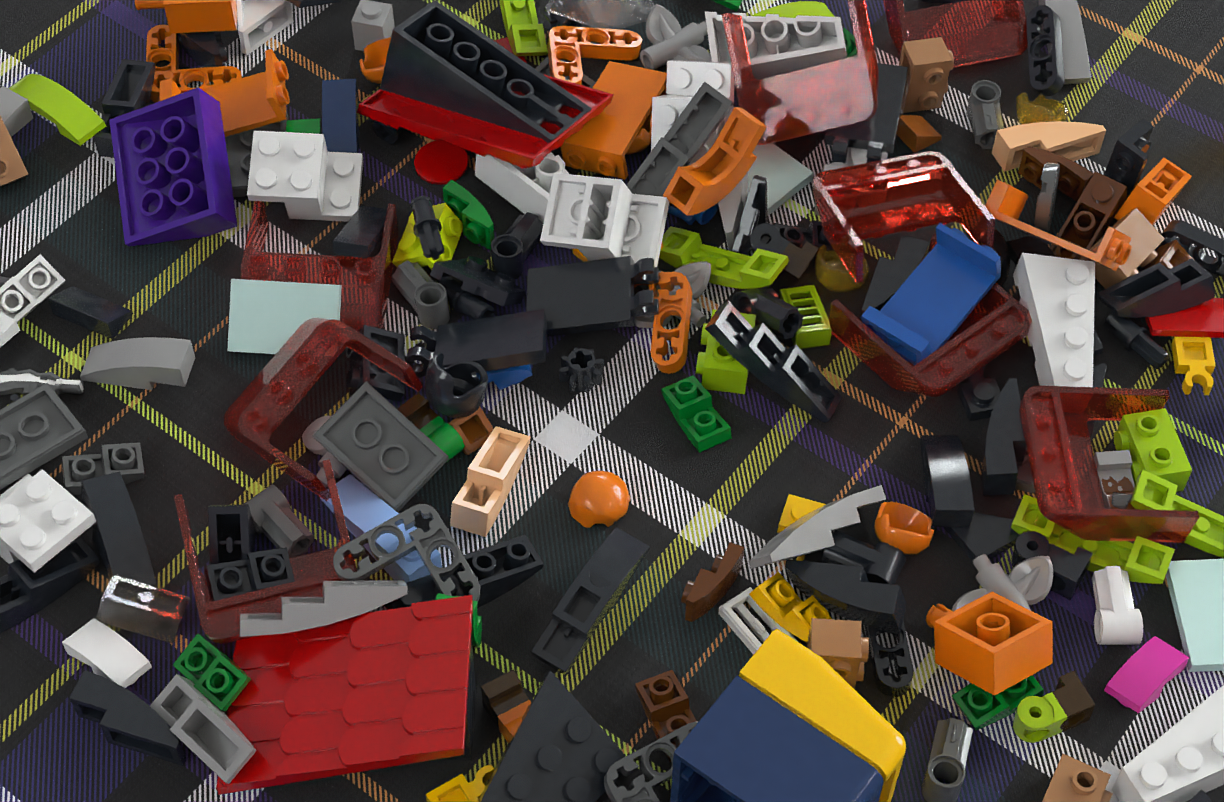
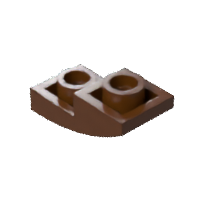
M1025 148L1018 173L1028 182L1041 189V175L1044 164L1047 162L1060 164L1058 189L1077 202L1094 173L1061 155L1039 148Z
M730 542L724 556L717 554L711 571L701 568L695 582L691 580L687 582L681 598V602L686 604L685 620L690 622L697 620L711 610L728 592L742 569L743 546Z
M673 670L635 683L637 694L657 739L670 734L688 723L697 722L690 710L689 698ZM665 753L667 759L671 762L669 755Z

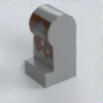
M1129 450L1095 452L1089 467V479L1104 525L1136 524L1139 522L1140 513L1130 504L1135 484L1130 469L1133 462Z

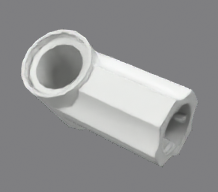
M1106 566L1104 569L1094 571L1092 584L1097 609L1094 617V633L1097 644L1140 645L1143 637V620L1140 610L1134 609L1128 571L1122 570L1120 566Z

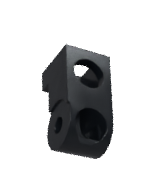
M1027 531L1017 537L1011 563L1015 567L1018 563L1032 557L1049 556L1053 565V581L1050 590L1071 600L1087 573L1093 553L1078 546L1075 553L1072 554L1054 544H1050L1041 533Z

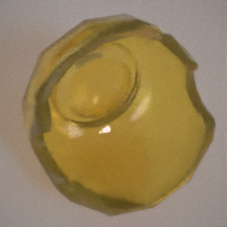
M1025 92L1016 97V114L1020 125L1036 122H1066L1068 119L1069 111L1063 102L1046 99L1043 94H1040L1034 101H1029L1028 95Z
M823 244L816 253L814 267L817 280L827 290L838 293L850 292L861 288L866 282L869 267L866 259L857 252L845 250L842 245H838L833 251H827V247Z

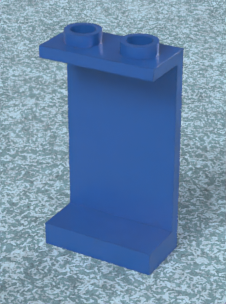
M939 223L936 227L937 244L884 307L878 311L869 306L861 315L864 335L922 370L925 369L1001 277L1000 256L992 248L986 245L980 246L968 239L959 229H950L942 223Z

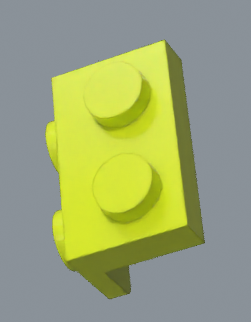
M446 203L433 205L435 217L442 225L440 235L444 246V253L439 255L437 260L426 258L423 255L419 237L414 234L415 220L412 212L392 261L396 267L409 260L412 263L418 262L421 267L428 265L432 270L435 262L452 260L463 226L460 219Z

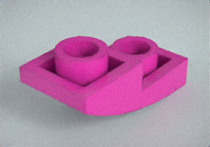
M1154 636L1116 672L1107 683L1104 691L1116 698L1125 707L1140 713L1160 697L1166 683L1185 669L1189 657Z

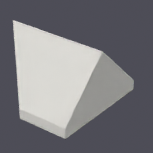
M236 0L238 33L242 53L246 56L294 22L291 3L287 0Z

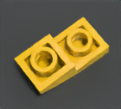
M779 572L749 593L752 599L768 616L788 632L805 642L808 641L812 618L832 619L828 611L818 602L814 595L803 602L795 593L793 587Z

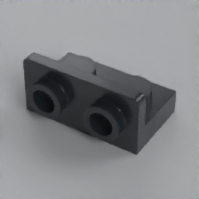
M1145 119L1139 121L1117 139L1104 176L1127 186V198L1138 184L1148 159L1146 152L1151 145L1149 138L1154 126Z
M363 325L357 336L351 337L346 350V357L350 359V369L346 376V388L350 389V397L367 382L384 398L399 402L405 394V335Z

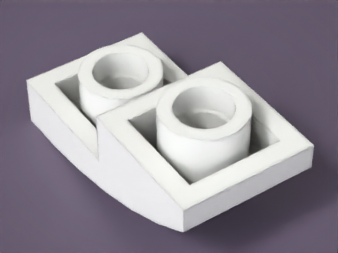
M40 254L15 277L10 278L0 287V311L18 323L65 282V279Z
M94 618L62 641L68 655L91 666L94 674L105 677L124 688L135 683L140 676L152 668L150 661L132 644Z

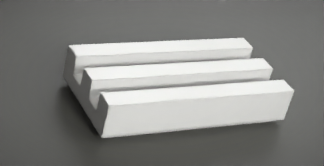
M751 587L719 607V615L753 655L762 644L733 609L763 643L768 638L769 633L760 621L744 606L743 603L745 601L749 603L772 631L779 629L796 640L790 632L768 616L749 595L753 591Z

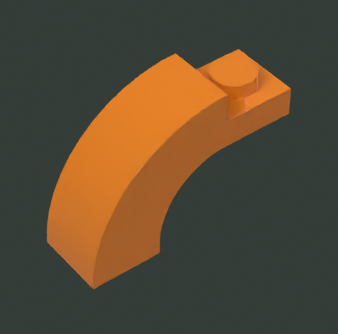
M734 107L712 147L695 163L688 166H678L663 197H667L670 203L687 216L701 213L717 204L737 186L753 165L757 156L752 152L767 126L743 108Z

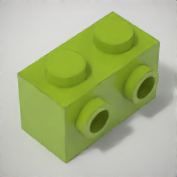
M714 309L712 310V316H711V318L713 317V315L715 314V312H716L717 310H714ZM740 313L752 327H755L756 315ZM703 323L701 345L707 346L706 352L698 353L696 373L703 374L702 385L707 390L745 394L748 370L733 358L705 329L708 323Z
M1166 408L1123 415L1117 431L1114 432V445L1117 451H1130L1133 462L1130 469L1135 486L1141 470H1145L1178 485L1176 492L1183 491L1192 468Z

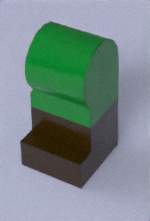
M419 392L397 408L400 413L446 453L449 460L464 449V442L458 432L451 425L444 423V420L429 407L428 400Z

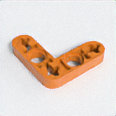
M157 25L148 31L146 62H154L156 64L163 60L170 61L167 66H155L150 97L153 102H159L160 81L173 78L176 84H180L179 89L182 93L195 89L187 87L189 83L194 81L202 82L203 84L199 88L203 90L224 84L227 81L231 82L242 78L241 71L233 66L179 69V43L176 33H170L168 25ZM161 40H165V48H160Z
M575 26L553 27L549 32L547 45L550 76L581 85L583 78L581 58L634 60L640 55L642 38L638 33L630 30ZM564 59V60H568V61H571V62H564V61H560V60Z
M659 272V282L643 285L649 286V290L654 291V299L659 300V314L654 315L651 357L658 370L670 374L682 369L686 363L692 288L686 276L680 272ZM656 285H659L661 290H657ZM679 285L681 289L676 291V295L671 296L669 291H673L674 286ZM672 315L681 317V322L676 328L670 330L663 328V322L667 317ZM666 340H669L675 354L670 355V359L665 361L663 356L668 353V343Z

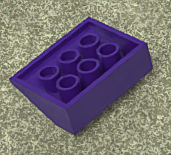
M197 87L109 120L125 245L130 247L207 237L238 226L219 101Z

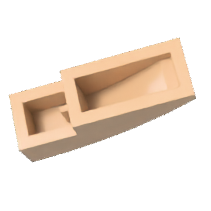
M1065 121L1016 125L997 130L992 155L1004 172L1020 166L1023 150L1027 147L1039 148L1076 161L1100 153L1106 129L1103 125Z
M495 426L468 467L467 480L452 501L450 526L483 537L487 536L513 486L530 444V436Z

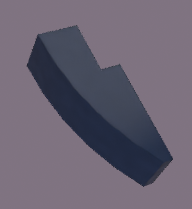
M356 79L322 80V134H324L328 152L359 153Z

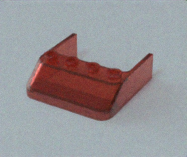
M847 0L858 55L764 79H757L752 73L742 17L731 13L721 14L739 107L767 126L757 145H769L866 122L875 115L878 107L879 70L865 0Z
M883 0L889 34L900 56L904 42L942 37L947 49L952 51L954 57L953 68L1022 54L1028 47L1023 0H967L908 12L904 11L903 0Z
M932 151L915 153L823 171L813 177V195L825 237L856 283L863 282V244L860 241L862 239L881 238L887 234L902 231L911 232L918 228L938 225L939 223L946 225L950 222H957L965 228L975 243L980 246L986 245L993 249L995 218L947 157L941 153Z
M255 201L241 263L240 279L342 285L339 339L350 340L351 337H356L363 325L383 329L393 270L392 261L395 256L399 233L395 204H388L379 254L374 257L359 258L352 256L263 252L268 220L264 201Z
M936 234L931 236L929 252L937 244ZM995 283L949 340L938 350L916 365H913L903 359L837 299L831 302L829 316L832 334L889 386L899 391L931 397L945 394L1022 340L1029 333L1032 322L1029 310Z
M312 318L305 321L228 408L224 415V425L234 438L327 501L331 494L317 476L272 446L269 442L271 434L346 347L357 352L417 392L422 389L423 385L408 363L342 321Z
M1068 386L1030 387L1021 400L1020 413L1037 504L1042 515L1084 540L1135 541L1136 536H1140L1154 542L1184 543L1199 519L1198 511L1105 509L1087 422L1091 420L1121 421L1122 416L1126 414L1163 409L1170 397L1169 390Z
M330 459L323 460L322 463L340 536L338 544L331 549L290 558L295 582L213 602L210 600L205 575L200 570L189 514L182 494L174 495L200 623L204 634L209 640L224 644L253 637H240V614L281 613V597H323V581H343L336 574L333 558L336 551L344 544L350 542ZM351 554L344 557L346 564L341 568L343 570L350 568L353 573L357 572L355 559Z

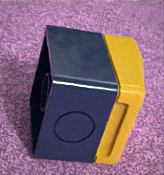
M775 629L741 669L739 676L732 680L674 751L670 802H891L905 755L906 742L904 737L822 657L779 629Z

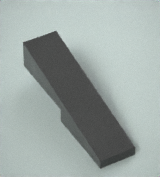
M704 82L664 138H660L626 185L632 194L663 197L678 166H687L733 108L734 103Z

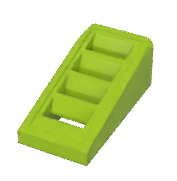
M815 285L780 289L779 295L781 300L795 307L811 305V307L798 308L799 313L802 315H814L803 317L802 325L816 323V325L802 326L798 329L794 337H792L793 346L797 344L802 349L830 345L832 329ZM808 297L805 299L791 300L793 298Z

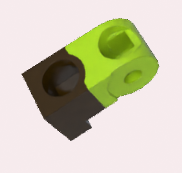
M1072 671L1059 677L1055 691L1043 697L1029 696L1021 700L1013 720V729L1015 734L1025 742H1040L1089 721L1096 704L1076 673Z

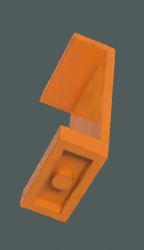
M272 49L265 50V72L203 89L204 92L220 102L225 137L286 120V105L290 103V99L285 87V80L289 79V74L284 61H279ZM173 78L160 81L159 101L182 93Z
M609 61L593 89L614 94L612 101L604 108L600 115L589 120L579 132L572 134L564 141L561 151L565 166L626 179L628 171L625 154L652 111V97L666 95L667 73Z
M997 179L982 213L1114 271L1117 270L1119 265H1124L1132 249V246L1129 245L1132 238L1108 226L1097 252L1094 253L1019 221L1018 218L1029 195Z

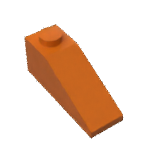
M1163 158L1136 185L1114 218L1119 221L1137 208L1154 225L1192 176L1166 158Z

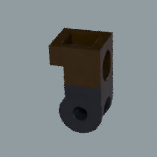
M769 223L757 225L750 235V242L754 251L762 249L788 256L789 262L783 271L798 281L818 252V248L807 241L802 249L781 237L779 230Z

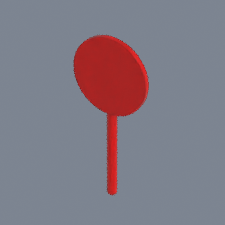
M436 140L427 143L417 152L414 166L418 176L424 181L437 185L447 184L450 180L456 181L465 173L468 167V155L464 148L444 140Z

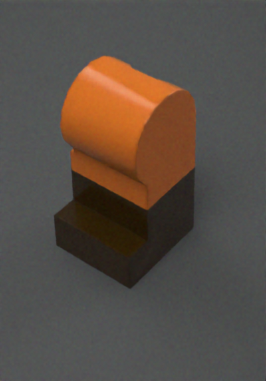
M514 670L481 686L483 706L508 743L514 737L522 722L525 711L531 704Z

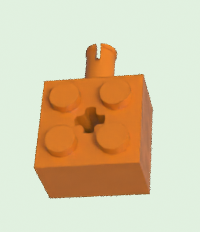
M135 0L136 10L164 8L170 33L237 30L236 0Z
M990 592L955 611L946 608L943 604L937 603L927 613L926 623L929 627L934 628L935 663L994 696L1053 664L1052 621L994 592Z

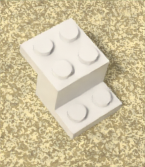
M667 61L666 95L652 97L651 151L660 138H664L704 82L734 103L735 63ZM726 117L688 165L698 161L712 147L727 121Z
M253 131L247 190L249 201L284 202L289 219L349 222L360 206L363 155L362 153L328 152L324 134Z
M554 173L540 241L543 245L578 249L588 261L631 256L634 263L643 258H653L654 267H657L669 200L667 197L632 194L621 179Z
M44 470L39 471L33 477L27 474L0 495V556L8 564L20 559L28 568L36 572L96 522L94 514Z

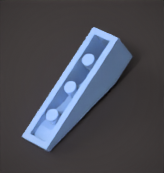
M351 474L319 494L320 499L356 538L399 514ZM403 523L398 525L397 527L403 532L406 544L410 543L412 540L409 537V533L417 528L414 526L405 531ZM391 533L382 534L376 541V548L385 554L394 552L399 545L398 538ZM369 543L364 544L363 546L372 555ZM435 549L431 554V562L435 566L442 568L441 554ZM416 550L384 568L394 580H404L405 583L430 575Z

